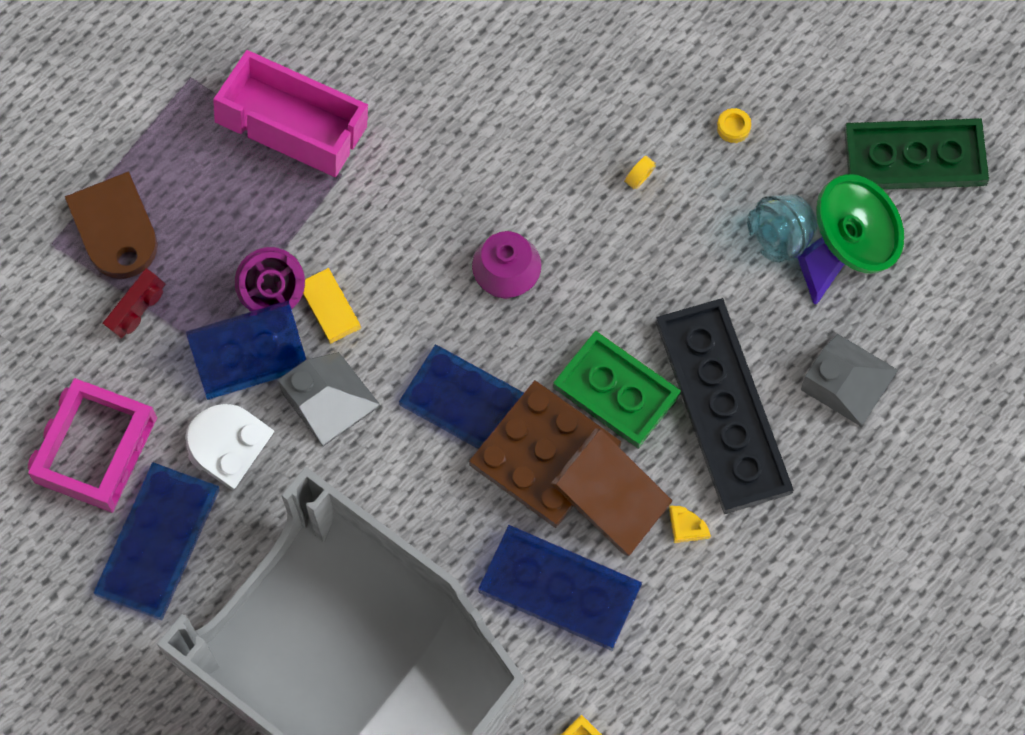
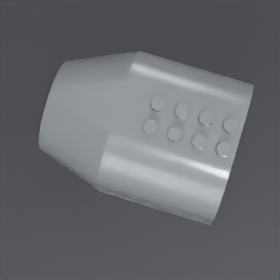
M306 466L281 495L287 511V521L280 537L267 556L229 602L210 622L198 630H194L189 619L181 614L157 643L169 662L262 735H496L514 707L524 686L523 675L498 639H495L486 626L481 614L468 600L456 578Z

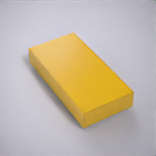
M329 268L305 279L303 296L330 344L361 329L357 317Z

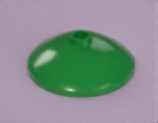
M853 174L838 176L823 187L817 200L816 216L820 234L832 254L849 268L867 274L879 273L894 265L903 251L904 228L900 214L887 193L873 181Z

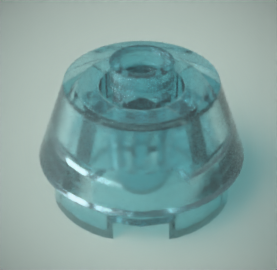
M794 194L762 198L757 203L756 208L749 212L747 219L750 236L756 234L759 243L764 248L759 252L768 260L776 263L799 258L815 237L818 227L817 219L811 206L802 197Z

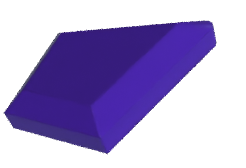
M822 237L797 255L811 300L815 305L818 304L844 266L828 249Z

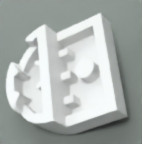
M231 404L212 406L199 413L187 428L185 440L189 453L188 457L198 470H204L223 485L234 490L268 442L274 430L239 406Z

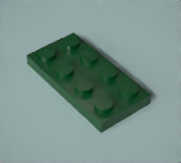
M982 118L855 122L845 124L844 134L848 174L865 177L882 189L987 186L989 182Z

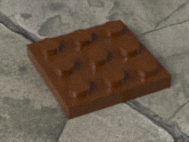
M534 380L470 459L469 466L550 525L557 528L573 505L551 482L594 429H601L619 448L621 441Z

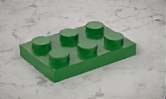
M596 330L553 382V388L638 449L681 395L680 389Z

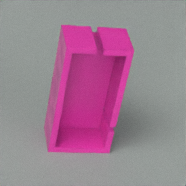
M249 50L245 51L213 99L215 123L241 135L244 130H247L248 138L335 178L348 159L350 149L353 150L367 128L368 104Z

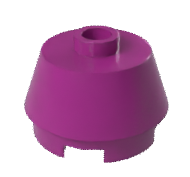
M502 231L490 236L478 247L472 261L473 275L479 286L492 296L503 299L516 297L529 291L538 281L542 267L541 258L535 246L522 235L512 231Z
M264 247L249 253L241 261L235 274V290L240 302L249 311L259 316L276 317L289 312L300 301L305 288V275L298 260L291 253L276 247Z

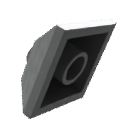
M837 333L823 348L805 375L801 391L862 427L898 372V369Z
M339 352L307 359L278 379L283 396L322 446L328 444L380 407L379 402Z

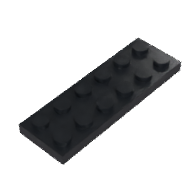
M720 298L656 317V325L678 387L681 390L685 407L724 515L793 494V486L724 299Z

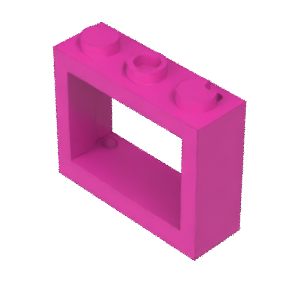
M74 378L70 387H66L61 393L58 403L60 408L55 418H51L45 426L43 432L44 441L39 451L35 450L29 459L28 474L35 484L113 513L157 420V416L153 407ZM83 398L132 416L99 488L49 470Z

